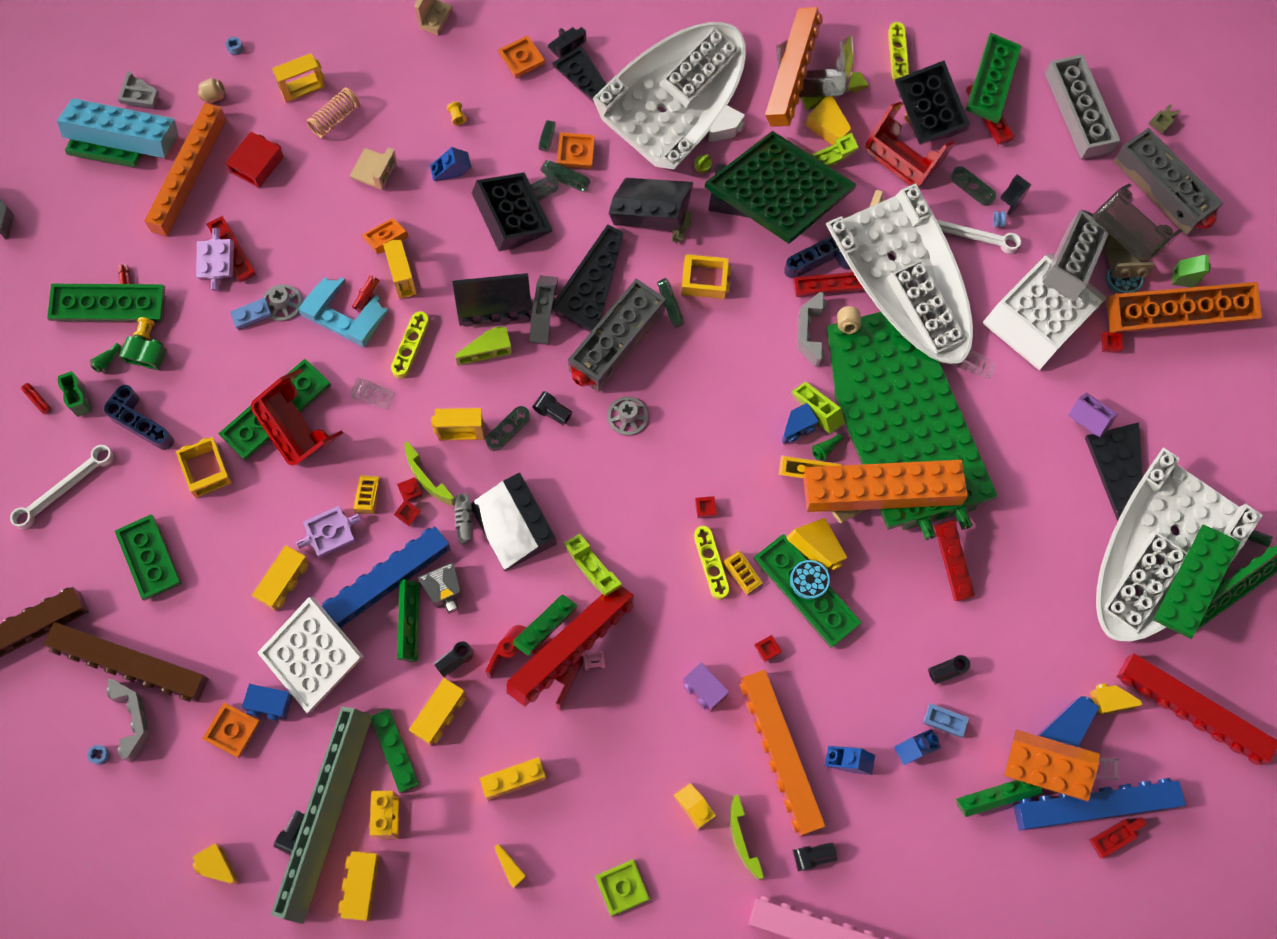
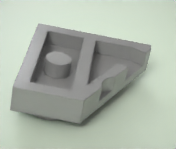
M127 71L118 101L120 104L154 109L159 93L155 88L147 85L143 80L137 79L131 72Z

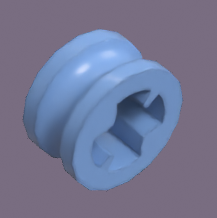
M237 37L227 39L225 45L228 52L232 55L240 54L243 50L240 39Z
M995 211L993 214V226L998 227L1000 225V227H1004L1006 224L1005 211H1001V213Z
M94 745L89 749L87 757L91 763L102 765L108 761L110 753L106 747ZM97 750L103 751V754H100L102 756L101 759L94 758Z

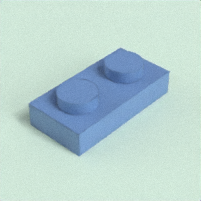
M265 297L230 311L235 327L238 330L273 316Z
M930 703L927 707L923 724L962 738L969 718Z

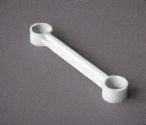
M937 220L944 233L997 245L1007 254L1015 253L1021 244L1020 237L1015 233L1001 236ZM1005 240H1012L1016 247H1009Z
M106 445L94 447L91 451L90 459L27 508L20 507L15 509L10 515L11 523L22 530L30 528L34 524L35 516L98 466L105 467L110 465L114 460V453ZM101 451H108V456L105 460H97V455ZM28 513L26 522L17 524L19 515Z

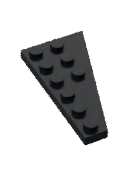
M607 224L553 302V312L590 333L602 319L623 238L622 231Z
M1139 422L1110 429L1100 437L1094 434L1085 437L1117 521L1137 485L1143 478Z

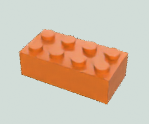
M1016 729L1004 776L1089 801L1099 766L1100 754Z

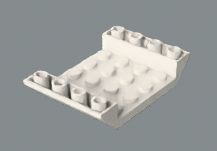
M1052 253L1045 255L997 304L982 323L1038 370L1051 359L1054 353L1086 319L1106 301V296L1090 283L1087 284L1075 301L1064 297L1058 291L1042 282L1054 257Z

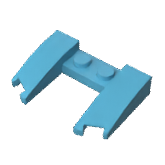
M325 277L298 308L301 316L364 348L387 314V307L382 308L378 303L381 301L379 296L375 295L354 321L328 307L344 284L345 279L328 280Z

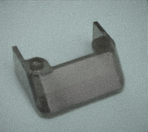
M848 35L839 41L841 55L836 61L837 69L807 70V76L804 78L803 89L800 91L799 98L837 96L844 94L848 90L854 66L852 35ZM788 40L776 45L778 70Z
M1128 183L1118 189L1103 203L1092 217L1136 259L1142 263L1149 262L1164 252L1181 234L1182 230L1179 229L1173 233V229L1168 225L1156 226L1131 203L1133 197L1128 189L1132 185Z

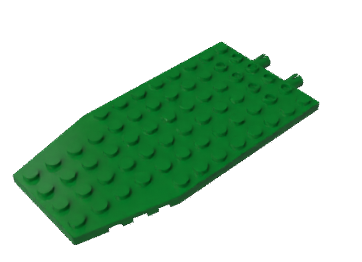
M882 312L862 316V326L853 334H846L840 331L838 323L828 325L827 336L833 373L834 396L842 410L844 422L861 464L962 460L968 495L963 505L880 509L887 529L902 526V529L906 530L920 526L924 539L929 540V537L933 539L937 536L931 522L952 516L957 517L961 530H965V527L966 529L971 528L973 523L967 512L975 510L978 504L997 499L998 495L940 363L912 345L888 321Z

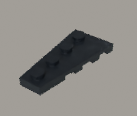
M582 46L552 62L553 67L593 103V97L607 85Z

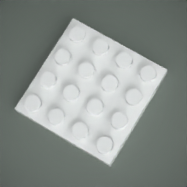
M309 597L257 652L306 713L312 712L364 657L314 597Z

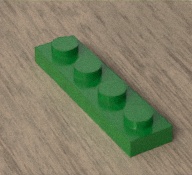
M72 139L69 140L65 148L66 155L129 167H136L142 155L137 152Z
M409 580L399 581L397 659L416 662L418 661L420 583Z
M560 595L514 639L513 645L529 656L577 609L578 605L565 595Z
M386 709L372 715L371 721L399 793L401 794L419 786L391 710Z
M1014 780L956 798V803L963 815L968 817L1042 794V787Z

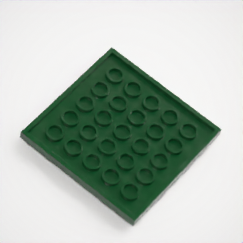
M771 131L707 180L704 188L790 244L855 190L856 183L776 132Z

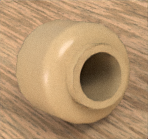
M210 78L199 84V91L197 93L202 101L213 104L224 98L226 90L220 80Z
M847 306L838 311L837 323L839 330L846 334H853L861 328V313L857 308Z

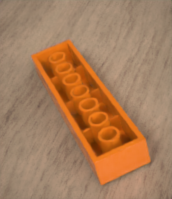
M1258 282L1120 293L1106 297L1109 331L1114 333L1247 322L1262 318Z
M962 460L806 467L803 475L807 512L963 505L968 496Z

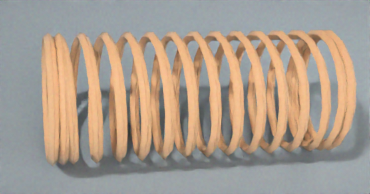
M344 88L335 95V98L329 100V103H326L323 108L312 115V118L307 120V125L315 135L323 138L327 132L332 130V127L338 125V122L344 120V117H347L352 110H355V107L358 108L360 101L350 89ZM344 97L352 104L354 109L348 104ZM340 98L346 103L350 110L347 109V107L342 103ZM337 101H339L342 104V106L347 110L348 113L344 111V109L338 104ZM335 104L339 106V108L344 112L345 116L339 111ZM332 106L338 111L342 118L334 111ZM329 109H331L334 112V114L339 118V120H337L334 117V115L330 112ZM327 112L335 119L336 123L329 117ZM323 114H325L330 119L333 125L325 118ZM321 117L325 119V121L330 125V127H328L324 123ZM318 119L326 126L328 131L320 124ZM313 125L319 130V132H320L321 134H319V133L315 130V128L313 127Z

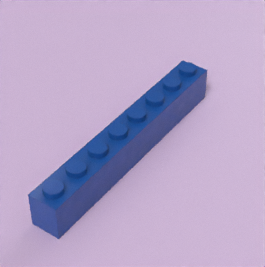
M436 526L432 529L427 528L421 534L422 536L416 540H410L406 543L405 548L393 552L388 560L376 564L371 572L362 574L356 579L354 584L345 586L339 591L340 594L334 598L330 597L323 602L322 608L339 628L398 588L399 581L409 580L451 550L449 543Z
M1171 778L1159 779L1158 784L1144 781L1139 782L1137 787H1132L1131 784L1119 785V789L1112 790L1111 786L1099 788V792L1092 793L1091 790L1089 801L1059 794L1060 798L1052 799V795L1039 797L1040 801L1033 802L1032 798L1019 800V804L1013 807L1018 829L1021 831L1186 806L1180 781H1171Z

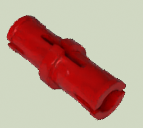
M369 275L363 288H360L358 291L359 295L352 305L353 309L357 310L358 308V312H362L368 300L372 299V293L380 282L376 277L373 279L374 276Z

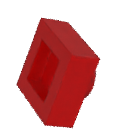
M1103 332L1101 335L1102 352L1121 353L1123 350L1122 333Z
M415 477L397 484L403 501L405 499L412 501L423 496Z
M715 496L695 498L697 518L717 516Z
M405 499L393 515L410 527L421 513V510Z
M772 635L754 645L764 663L782 653Z

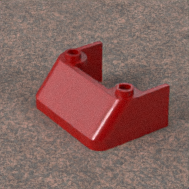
M894 103L889 106L867 140L865 149L869 155L911 186L916 183L917 186H920L942 164L956 143L951 141L944 144L939 152L930 151L924 158L897 139L901 132V125L894 117L903 103Z
M301 369L280 377L251 402L252 412L285 461L291 466L306 460L343 434L342 430L331 436H328L322 429L312 432L292 402L297 396V389L292 380L302 373Z
M515 625L501 639L485 670L488 678H492L502 657L512 658L517 654L519 649L513 645L514 639L527 627ZM548 637V638H547L536 650H534L532 653L536 655V654H537L542 648H544L552 639ZM582 654L576 663L568 666L562 676H558L555 679L564 685L556 702L558 710H561L582 666Z

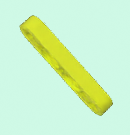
M900 22L892 23L888 32L893 80L909 74L905 27ZM894 43H900L902 47L897 48L894 46ZM895 57H901L903 61L897 62Z
M424 312L414 313L391 365L392 373L396 378H405L414 362L429 326L428 316ZM421 318H423L424 322H420V324H419V329H418V328H417V326H418L417 320H420ZM417 333L419 337L412 341L409 340V335ZM405 349H410L412 354L404 357L402 352ZM401 360H402V361H403V365H402V366H403V369H404V370H400V372H397V369H396V368H400V367H401V364H402Z
M700 526L694 533L696 547L710 592L715 599L722 600L728 595V582L712 532L708 527ZM700 532L708 534L706 536L707 544L703 545V538L698 537L700 535ZM711 549L714 552V556L706 558L703 555V551ZM716 567L719 569L720 574L713 577L709 574V569ZM720 580V587L725 589L723 594L715 592L717 590V583H712V581Z

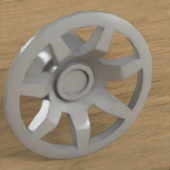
M281 284L273 286L263 296L266 299L269 296V307L274 306L273 316L269 318L275 321H285L293 318L299 312L298 308L302 304L299 291L290 285ZM286 289H290L294 293L288 294ZM298 296V305L290 300ZM288 306L291 308H296V310L290 315L287 311ZM280 309H282L283 313L285 314V317L275 316L278 314Z
M622 397L610 405L607 419L611 428L617 433L634 435L646 426L648 411L640 400L633 397ZM641 407L644 411L645 417L637 414V411ZM614 409L618 412V416L611 419V411ZM635 419L644 420L643 424L637 429ZM621 420L622 425L621 428L618 429L614 426L612 422H617ZM627 423H630L634 431H624Z

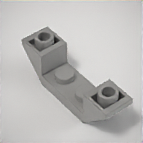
M819 292L800 308L798 315L797 349L815 367H819L821 360L824 361L825 350L822 349V342H810V332L807 331V326H810L811 316L820 317L822 310L826 309V299H823V292Z
M109 679L107 680L109 687H106L108 698L116 703L127 701L128 712L132 714L133 721L130 722V725L135 735L119 739L120 746H118L119 756L125 761L132 762L150 736L143 697L122 684Z

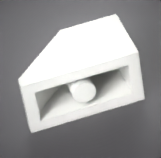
M726 105L710 129L708 141L714 142L734 138L738 131L742 132L745 126V114Z

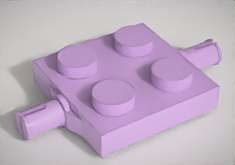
M212 228V239L197 242L196 278L211 279V290L219 291V280L225 277H233L234 241L231 239L221 240L220 229Z
M339 506L303 521L307 537L296 541L299 549L310 544L320 558L355 542L351 533V525L360 522L361 519L358 514L347 519Z

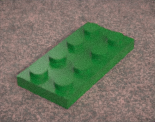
M152 514L114 530L143 601L182 584L155 517Z

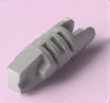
M457 494L454 509L455 529H457L458 542L460 545H465L472 538V508L468 494Z

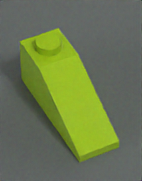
M494 327L456 353L457 366L512 354L507 328Z
M804 382L791 391L792 395L801 405L808 403L819 421L818 425L829 434L845 424L841 408L809 383Z

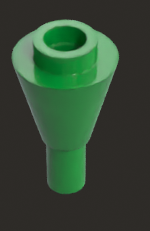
M115 343L109 350L90 359L91 368L97 373H105L114 355L122 348L121 345Z
M837 434L832 439L813 445V456L817 460L825 461L835 445L843 440L842 435Z

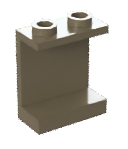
M1143 232L1108 234L1103 250L1113 278L1146 277L1150 275L1154 262H1145L1140 248L1144 239Z

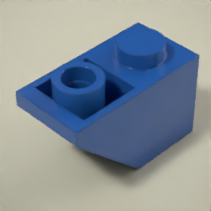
M454 147L448 149L430 165L433 181L460 177L471 168L468 152Z
M808 403L791 410L782 438L783 444L787 442L793 443L800 438L799 436L803 434L809 435L816 430L819 421Z
M930 729L894 746L903 765H906L941 748L937 735Z
M828 746L825 766L854 774L872 775L875 754L862 748Z

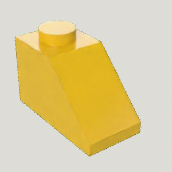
M1108 683L1095 686L1096 689L1090 692L1091 698L1095 702L1094 704L1099 706L1096 712L1097 716L1135 709L1142 705L1139 699L1117 685L1108 686Z
M691 783L673 795L697 830L715 818L716 815Z
M215 843L192 856L194 860L192 865L198 875L201 874V876L231 884L239 883L221 844Z

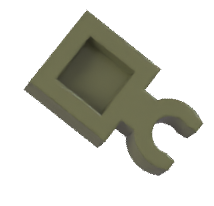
M1171 104L1164 111L1160 110L1149 122V125L1161 134L1173 124L1174 118L1179 113V110L1176 112L1170 111Z
M686 212L682 230H672L674 233L671 241L677 244L679 240H684V232L691 225V212Z

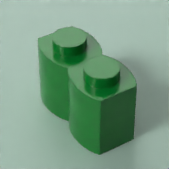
M134 335V337L127 336L119 357L129 364L159 370L167 350L160 341H145L143 337Z
M72 371L59 375L58 385L64 392L63 400L65 405L77 417L90 413L91 403L85 396L86 389L82 381Z

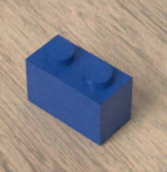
M249 684L242 708L247 711L248 715L259 717L260 714L267 715V719L279 721L280 718H287L293 696L287 691Z

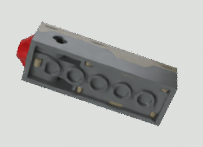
M1150 128L1123 145L1114 162L1186 236L1196 228L1209 229L1216 223L1217 210L1223 202Z
M636 278L568 359V369L572 374L573 381L581 387L590 386L599 392L665 312L666 298Z

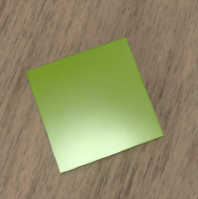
M634 859L595 875L611 917L650 900Z

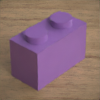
M1085 393L1077 399L1068 416L1076 423L1086 427L1092 434L1100 437L1109 430L1118 413L1090 394Z
M702 662L683 679V688L690 695L694 694L698 698L697 703L704 710L706 708L709 711L713 710L728 696L729 691Z

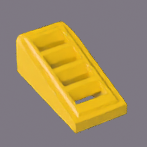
M360 475L354 503L355 513L375 514L379 476ZM364 481H374V484H364ZM363 488H369V489H373V490H372V491H363ZM362 495H371V498H362ZM361 502H370V505L361 504Z
M740 550L724 561L723 565L746 595L763 584ZM736 560H739V561H740V562H739L738 564H736L735 566L732 565V563L735 562ZM744 566L745 569L737 573L736 570ZM748 572L750 575L742 580L741 577ZM753 578L754 582L747 587L746 583Z
M497 844L495 846L497 856L510 885L516 888L526 878V875L503 847Z

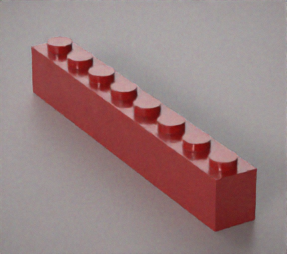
M622 586L607 596L600 595L507 680V693L524 707L530 702L536 701L544 689H548L558 676H562L566 672L568 666L576 663L584 651L590 650L599 637H604L612 625L615 626L625 613L628 614L632 610L634 594Z
M1135 653L1126 658L1116 676L1124 685L1134 687L1142 696L1152 698L1160 707L1170 709L1178 718L1188 720L1194 724L1193 726L1196 729L1206 731L1212 735L1211 737L1221 743L1224 742L1230 746L1232 751L1248 757L1250 762L1256 765L1270 763L1277 749V740Z

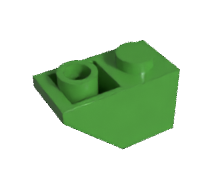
M1209 255L1180 260L1173 268L1172 285L1195 287L1210 271Z

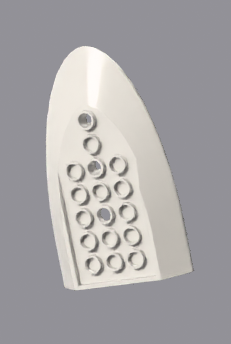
M708 22L680 30L656 43L624 67L593 97L602 121L655 167L675 169L710 131L734 94L745 62L746 51L743 36L735 26L722 22ZM657 107L664 108L665 112H660Z
M916 183L902 189L896 196L843 219L840 216L827 222L826 225L856 278L875 305L899 333L917 349L939 362L958 364L964 361L971 349L973 338L972 315L967 292L949 244ZM887 254H893L895 261L890 260Z
M1164 447L1127 502L1112 533L1100 568L1096 593L1098 620L1104 633L1116 641L1130 642L1143 639L1165 628V626L1153 621L1202 524L1241 542L1232 559L1233 561L1263 516L1247 504L1240 507L1177 465L1180 458ZM1172 526H1176L1179 529L1178 536L1172 534ZM1156 557L1159 560V565L1156 564ZM1135 588L1139 591L1138 596L1135 595Z

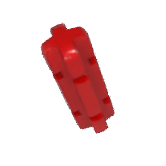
M121 264L118 267V274L120 275L118 276L119 284H131L128 265Z
M25 383L21 386V390L42 414H47L51 410L50 405L30 383Z

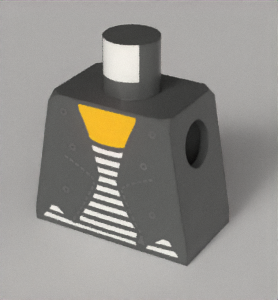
M453 562L418 577L421 586L436 608L444 605L448 614L459 609L455 600L461 598L462 593Z

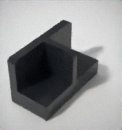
M572 27L567 31L560 28L559 37L549 43L548 48L558 58H561L586 42V30L583 27L577 30Z
M1018 174L1012 179L1009 187L1000 197L1001 200L1010 206L1007 212L1008 216L1022 203L1032 185Z

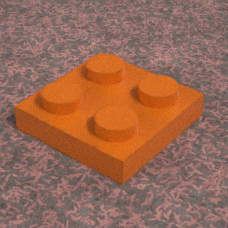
M528 35L498 49L499 56L515 79L545 64V59Z
M560 132L557 167L592 169L595 135Z
M391 218L362 234V237L378 255L385 252L383 244L391 240L400 239L403 242L409 235L394 218Z
M224 702L202 739L240 758L261 721Z

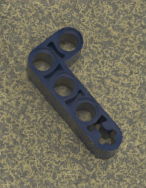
M830 236L790 256L786 261L784 273L789 278L799 277L835 258L842 268L847 270L851 268L833 236Z
M129 385L119 386L105 403L104 412L113 422L162 450L169 449L173 445V437L165 428L133 410L139 401V397ZM131 418H134L132 422L128 423ZM150 427L148 431L143 432L145 428Z

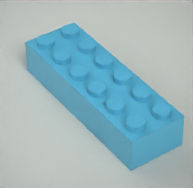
M74 98L71 99L57 119L62 138L161 158L166 157L178 137L175 119Z

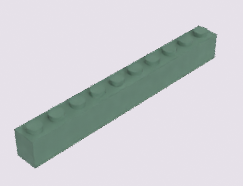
M341 707L271 912L272 916L304 924L367 731L370 727L372 715L355 708Z

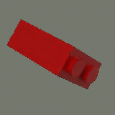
M251 131L227 160L226 165L230 173L260 188L283 159L284 155L279 144L270 142L263 135L255 134Z

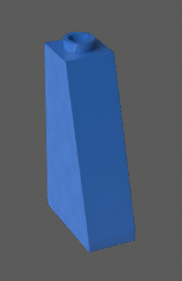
M1080 696L1070 703L1037 736L1078 747L1099 706L1094 704L1095 702L1091 698Z

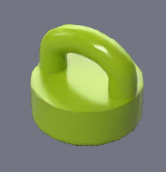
M700 155L695 159L694 168L697 172L704 174L711 170L712 161L709 155Z

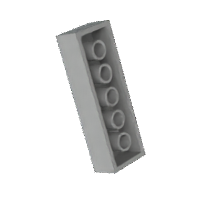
M1081 54L1051 61L1045 75L1080 158L1085 159L1114 152L1121 140L1084 55Z
M1079 210L1069 223L1042 282L1049 288H1053L1061 293L1064 297L1075 301L1088 284L1111 228Z

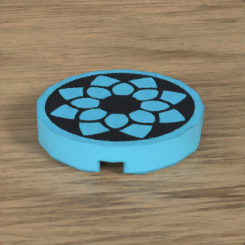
M1110 268L1105 278L1108 287L1115 293L1137 292L1143 284V277L1113 278Z
M814 560L799 562L793 568L790 575L791 587L799 597L814 600L822 596L830 584V576L827 569L821 563Z

